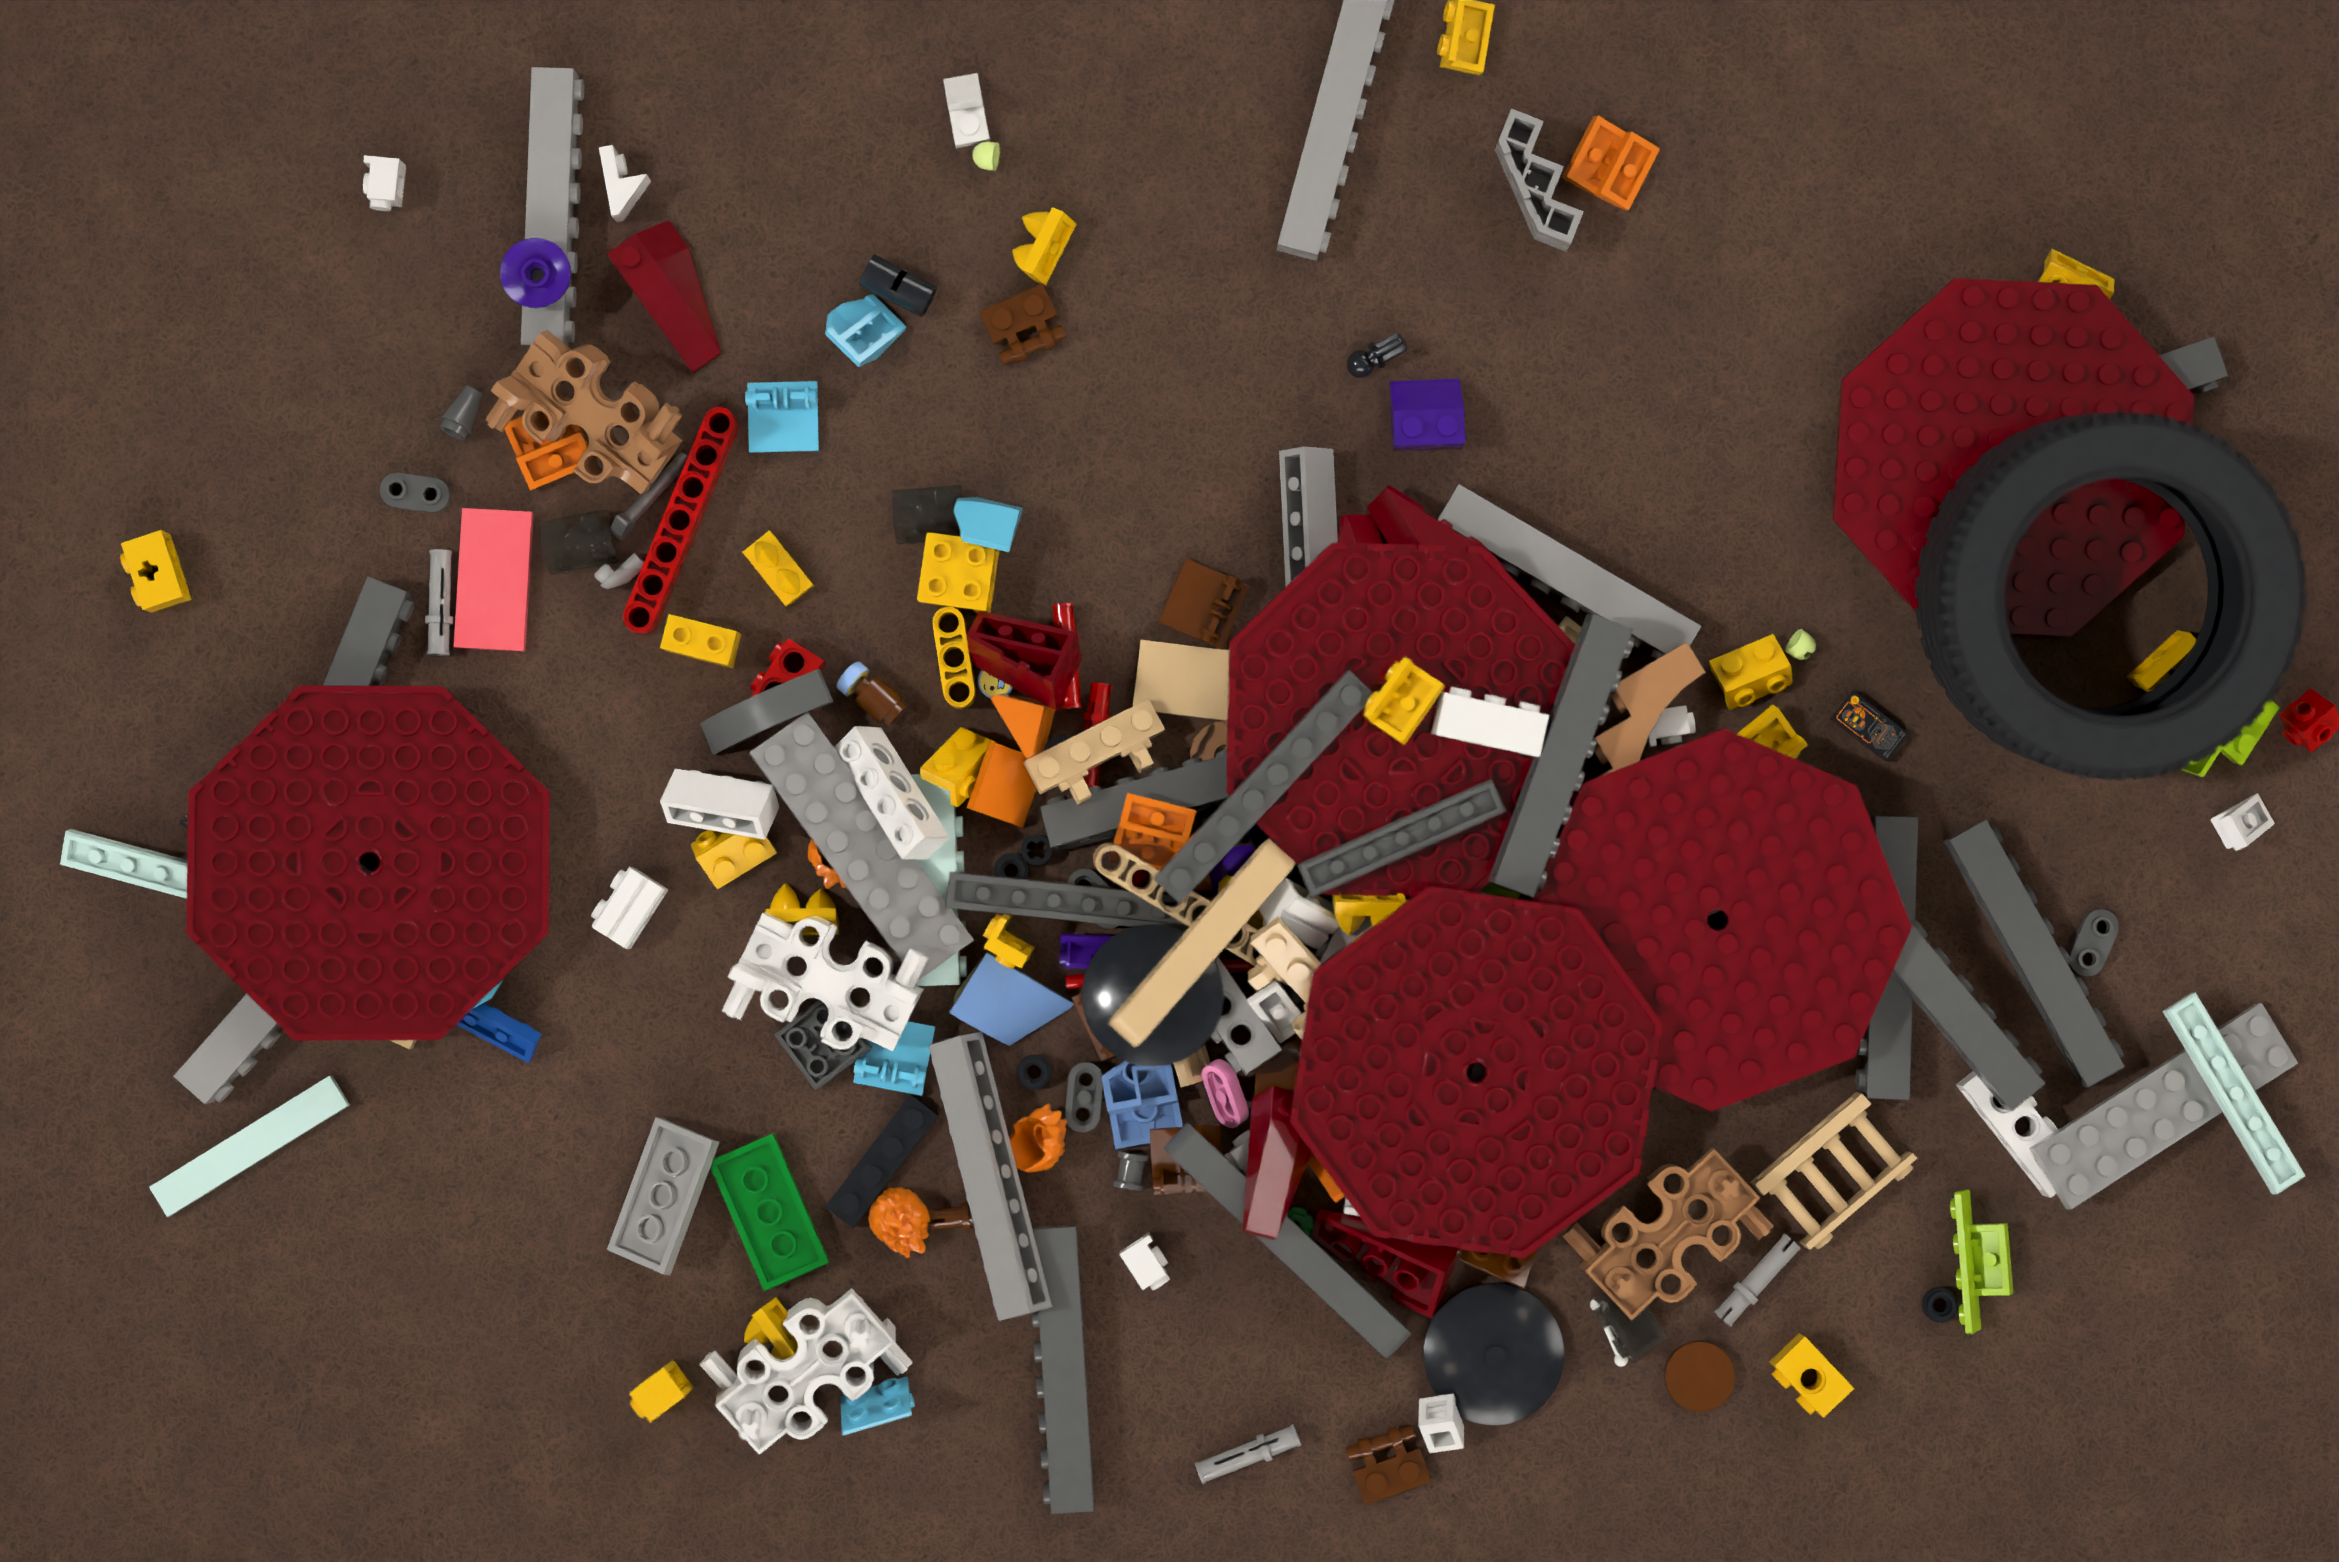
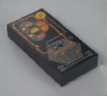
M1855 691L1850 692L1830 718L1885 762L1891 758L1909 734Z

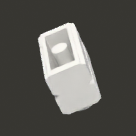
M629 867L626 872L621 869L610 885L614 889L608 901L602 899L591 915L595 919L591 926L592 928L626 949L632 948L668 892L667 888L634 867Z
M1287 878L1280 882L1258 908L1264 917L1262 921L1264 926L1279 916L1303 944L1314 949H1319L1328 940V935L1333 934L1339 927L1331 901L1320 895L1311 898L1306 888Z

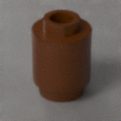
M867 676L854 691L858 695L855 702L879 724L883 722L888 727L907 707L901 701L903 697L879 676H876L873 680Z

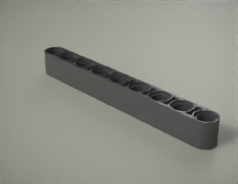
M1187 1122L1163 1149L1243 1224L1246 1176ZM1287 1215L1276 1239L1272 1240L1255 1235L1386 1359H1389L1412 1334Z

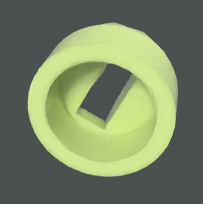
M996 142L979 143L972 153L974 162L984 170L995 171L998 167L1000 156L999 144Z
M1799 629L1787 643L1785 652L1798 660H1805L1810 657V653L1815 652L1816 643L1810 634Z

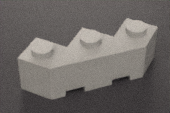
M1511 109L1496 145L1495 152L1533 238L1567 252L1583 211L1551 199L1564 166L1531 154L1544 121Z

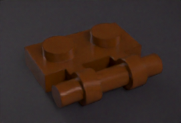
M1043 283L979 311L993 344L996 345L1002 341H1008L1010 348L998 353L1003 366L1013 361L1020 363L1027 359V355L1042 348L1049 350L1056 346V342L1067 338L1062 325L1051 330L1047 328L1045 322L1056 318L1057 314ZM1036 327L1039 335L1020 343L1017 335Z
M1412 1425L1400 1429L1395 1426L1387 1429L1388 1433L1369 1440L1367 1437L1358 1439L1357 1444L1345 1448L1349 1461L1363 1457L1365 1461V1466L1353 1470L1364 1505L1431 1483L1420 1448L1417 1447L1408 1451L1404 1448L1403 1442L1416 1438ZM1393 1446L1396 1455L1377 1462L1375 1461L1373 1453Z

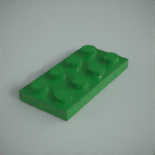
M774 1133L713 1159L710 1168L763 1291L830 1262Z

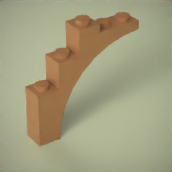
M1687 642L1621 680L1615 693L1610 695L1619 712L1623 713L1627 710L1630 716L1594 737L1597 739L1594 753L1602 765L1609 762L1612 767L1597 777L1640 761L1649 733L1663 710L1683 688L1705 673Z

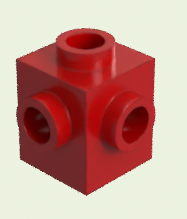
M2312 688L2296 701L2290 703L2279 715L2285 728L2282 732L2286 739L2294 746L2302 745L2311 753L2321 744L2326 743L2339 730V714L2336 706Z

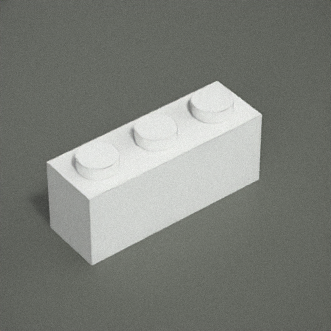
M1451 687L1449 693L1442 692L1440 694L1431 734L1540 757L1549 715L1539 713L1541 706L1520 702L1518 708L1505 706V698L1485 694L1484 701L1470 698L1472 691Z
M675 769L660 800L667 823L759 839H766L779 809L773 785L762 781L752 782L735 779L731 776L705 774L696 770Z

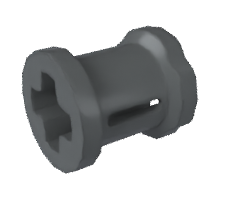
M1118 1151L1117 1157L1120 1158L1118 1178L1113 1181V1186L1143 1191L1144 1185L1141 1183L1144 1162L1148 1161L1149 1155Z

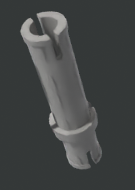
M433 549L429 550V615L425 616V624H429L427 655L449 656L450 625H453V617L450 616L452 551Z
M1786 1234L1782 1235L1780 1240L1741 1283L1736 1282L1733 1286L1735 1290L1714 1311L1722 1319L1732 1309L1723 1321L1729 1327L1733 1326V1323L1750 1304L1753 1306L1758 1301L1756 1297L1791 1258L1801 1250L1793 1242L1783 1252V1249L1791 1242V1238Z
M1292 1424L1267 1436H1264L1263 1433L1259 1434L1254 1441L1203 1461L1195 1462L1201 1482L1205 1484L1210 1480L1264 1459L1266 1462L1273 1460L1272 1456L1301 1446L1294 1425Z

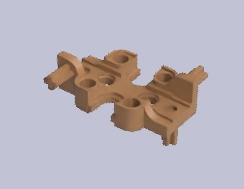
M548 330L539 333L516 370L510 376L495 383L491 391L499 399L485 419L489 422L488 426L490 428H496L503 432L517 409L525 410L522 416L523 427L539 444L548 440L554 443L559 440L570 424L579 425L587 432L589 445L573 471L583 480L595 484L611 476L618 477L640 494L650 489L683 441L672 432L682 417L679 413L680 410L676 406L671 407L668 403H665L659 411V403L654 394L636 381L630 384L619 400L607 398L601 391L600 378L611 362L608 356L597 347L588 344L571 350ZM578 358L584 363L585 372L580 369ZM562 381H568L574 387L575 394L572 399H567L561 394L560 384ZM632 403L636 404L639 408L640 416L633 412ZM542 412L548 416L549 425L543 420ZM621 425L628 431L629 439L626 444L620 443L615 438V426ZM596 456L602 460L603 469L598 466Z
M1710 1148L1697 1162L1686 1170L1674 1164H1664L1647 1177L1649 1181L1646 1184L1660 1198L1663 1207L1661 1215L1654 1222H1640L1625 1206H1622L1620 1209L1617 1207L1613 1209L1603 1220L1601 1235L1606 1243L1601 1246L1597 1244L1578 1222L1570 1226L1562 1235L1568 1244L1584 1259L1579 1266L1631 1320L1657 1296L1663 1301L1673 1303L1680 1301L1694 1289L1697 1283L1684 1270L1681 1264L1682 1253L1690 1245L1699 1244L1705 1246L1710 1254L1721 1262L1740 1243V1229L1735 1223L1738 1219L1758 1240L1766 1236L1770 1232L1769 1230L1774 1227L1754 1205L1760 1197L1714 1148ZM1669 1174H1678L1680 1178L1679 1187L1675 1191L1667 1192L1663 1185L1664 1179ZM1693 1200H1703L1707 1205V1212L1701 1219H1692L1688 1214V1206ZM1619 1222L1627 1223L1629 1227L1627 1237L1623 1240H1614L1612 1229L1615 1224ZM1720 1225H1725L1729 1232L1728 1238L1722 1243H1715L1712 1238L1713 1230ZM1643 1248L1652 1249L1656 1256L1654 1264L1648 1268L1640 1267L1636 1261L1637 1253ZM1667 1274H1674L1677 1277L1675 1289L1669 1292L1662 1291L1660 1285L1662 1278Z

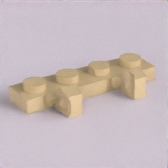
M1147 699L1025 760L1024 765L1040 794L1056 786L1062 792L1069 789L1078 805L1091 798V792L1083 779L1088 776V770L1118 755H1121L1122 758L1129 755L1139 774L1152 768L1154 763L1147 751L1148 748L1152 747L1150 739L1163 733L1165 728L1150 700Z
M1277 916L1250 937L1251 944L1260 952V955L1256 958L1258 965L1248 971V981L1257 991L1269 984L1274 977L1279 982L1284 979L1305 1002V1012L1292 1021L1293 1031L1302 1039L1312 970L1321 963L1280 917Z

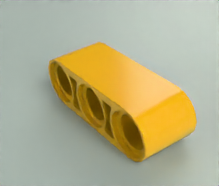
M943 607L933 617V630L945 700L952 707L965 709L970 707L976 699L973 666L966 637V622L958 609ZM954 615L958 618L959 625L954 632L946 633L941 630L940 621L944 616ZM952 649H959L964 653V661L958 667H950L945 662L946 654ZM958 683L966 684L970 690L968 698L962 702H956L950 696L952 687Z

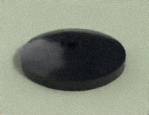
M1159 924L1134 926L1111 937L1091 959L1082 986L1084 1014L1096 1039L1116 1057L1141 1066L1169 1065L1182 1061L1196 1053L1214 1033L1224 1006V985L1215 959L1137 1047L1130 1044L1108 1024L1114 1013L1185 933L1184 931Z
M1480 1283L1456 1292L1437 1309L1425 1333L1423 1363L1427 1379L1436 1395L1454 1394L1455 1404L1462 1418L1484 1425H1504L1530 1416L1551 1397L1562 1375L1564 1344L1560 1329L1553 1315L1535 1296L1519 1287L1505 1283Z

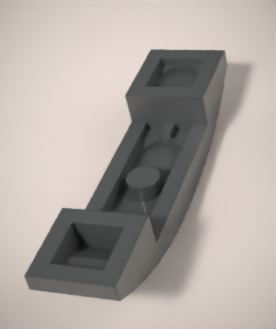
M817 669L731 706L701 722L700 725L712 754L717 755L788 720L833 702L820 669Z

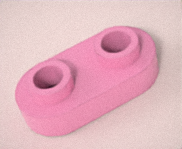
M1216 1059L1202 1070V1079L1215 1116L1224 1126L1236 1128L1249 1116L1248 1104L1243 1095L1237 1073L1224 1060Z

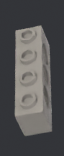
M1216 956L1215 961L1219 967L1224 985V998L1230 1002L1231 1010L1227 1015L1221 1016L1211 1037L1216 1044L1222 1041L1229 1050L1225 1058L1234 1071L1237 1073L1242 1070L1247 1076L1281 1053L1282 1049L1260 1017L1249 1005L1247 998L1223 963ZM1239 1026L1247 1028L1251 1033V1040L1245 1045L1235 1044L1231 1039V1032L1234 1028Z

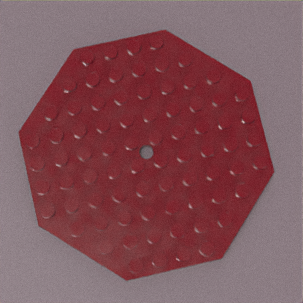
M1953 278L1940 292L1918 309L1891 336H1888L1860 364L1841 379L1832 520L1852 540L1866 559L1884 576L1898 595L1916 612L1915 608L1919 607L1918 599L1915 598L1916 577L1920 576L1921 569L1917 566L1921 548L1926 546L1928 540L1925 536L1933 517L1937 518L1940 512L1938 507L1948 491H1953L1956 486L1955 482L1969 466L1973 467L1977 463V459L1993 446H1999L2002 440L2021 430L2025 431L2030 426L2060 417L2109 412L2144 413L2170 417L2179 422L2192 424L2194 395L2097 285ZM2118 478L2096 480L2081 485L2060 496L2043 509L2028 526L2010 560L2004 590V610L2009 634L2072 637L2184 537L2185 520L2168 502L2143 486Z
M1330 543L1229 641L1226 793L1230 796L1347 670L1351 671L1372 693L1375 691L1380 692L1387 682L1386 675L1394 663H1400L1406 657L1415 666L1441 682L1445 686L1442 692L1449 693L1451 687L1472 691L1470 698L1484 701L1485 694L1506 699L1505 706L1518 708L1519 703L1524 702L1541 706L1539 713L1550 715L1575 643L1483 546ZM1438 698L1405 745L1372 724L1364 716L1366 712L1364 706L1257 820L1256 824L1283 852L1295 861L1296 865L1483 781L1492 779L1506 812L1323 892L1324 895H1339L1341 893V895L1397 896V893H1401L1404 896H1414L1426 886L1479 893L1491 882L1488 881L1534 756L1431 734ZM1573 791L1568 804H1571L1576 799L1575 791Z
M299 685L238 746H235L224 756L211 772L188 791L186 934L294 1041L441 1040L549 934L550 792L443 686ZM366 853H375L379 857L380 864L374 872H364L360 867V860Z
M1725 728L1582 783L1572 805L1570 817L1558 837L1560 843L1557 852L1553 858H1549L1544 871L1547 872V878L1544 887L1540 892L1536 891L1530 901L1580 909L1663 1023L1662 1035L1659 1039L1656 1059L1658 1060L1653 1086L1712 1112L1854 1058L1912 929L1857 786ZM1722 910L1727 914L1728 923L1723 929L1713 930L1709 927L1707 919L1712 911Z
M1426 886L1312 970L1289 1121L1375 1237L1395 1238L1428 1245H1443L1483 1253L1491 1252L1511 1257L1526 1258L1640 1174L1642 1146L1646 1136L1650 1111L1649 1102L1651 1089L1654 1085L1658 1060L1656 1059L1659 1039L1662 1035L1663 1023L1580 909ZM1479 1062L1485 1066L1486 1073L1482 1080L1473 1082L1467 1078L1466 1071L1471 1063Z

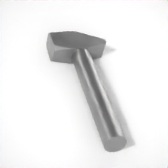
M680 452L657 477L650 489L641 494L625 513L618 514L615 517L611 526L614 536L619 540H624L632 532L638 518L682 472L688 457L686 454Z

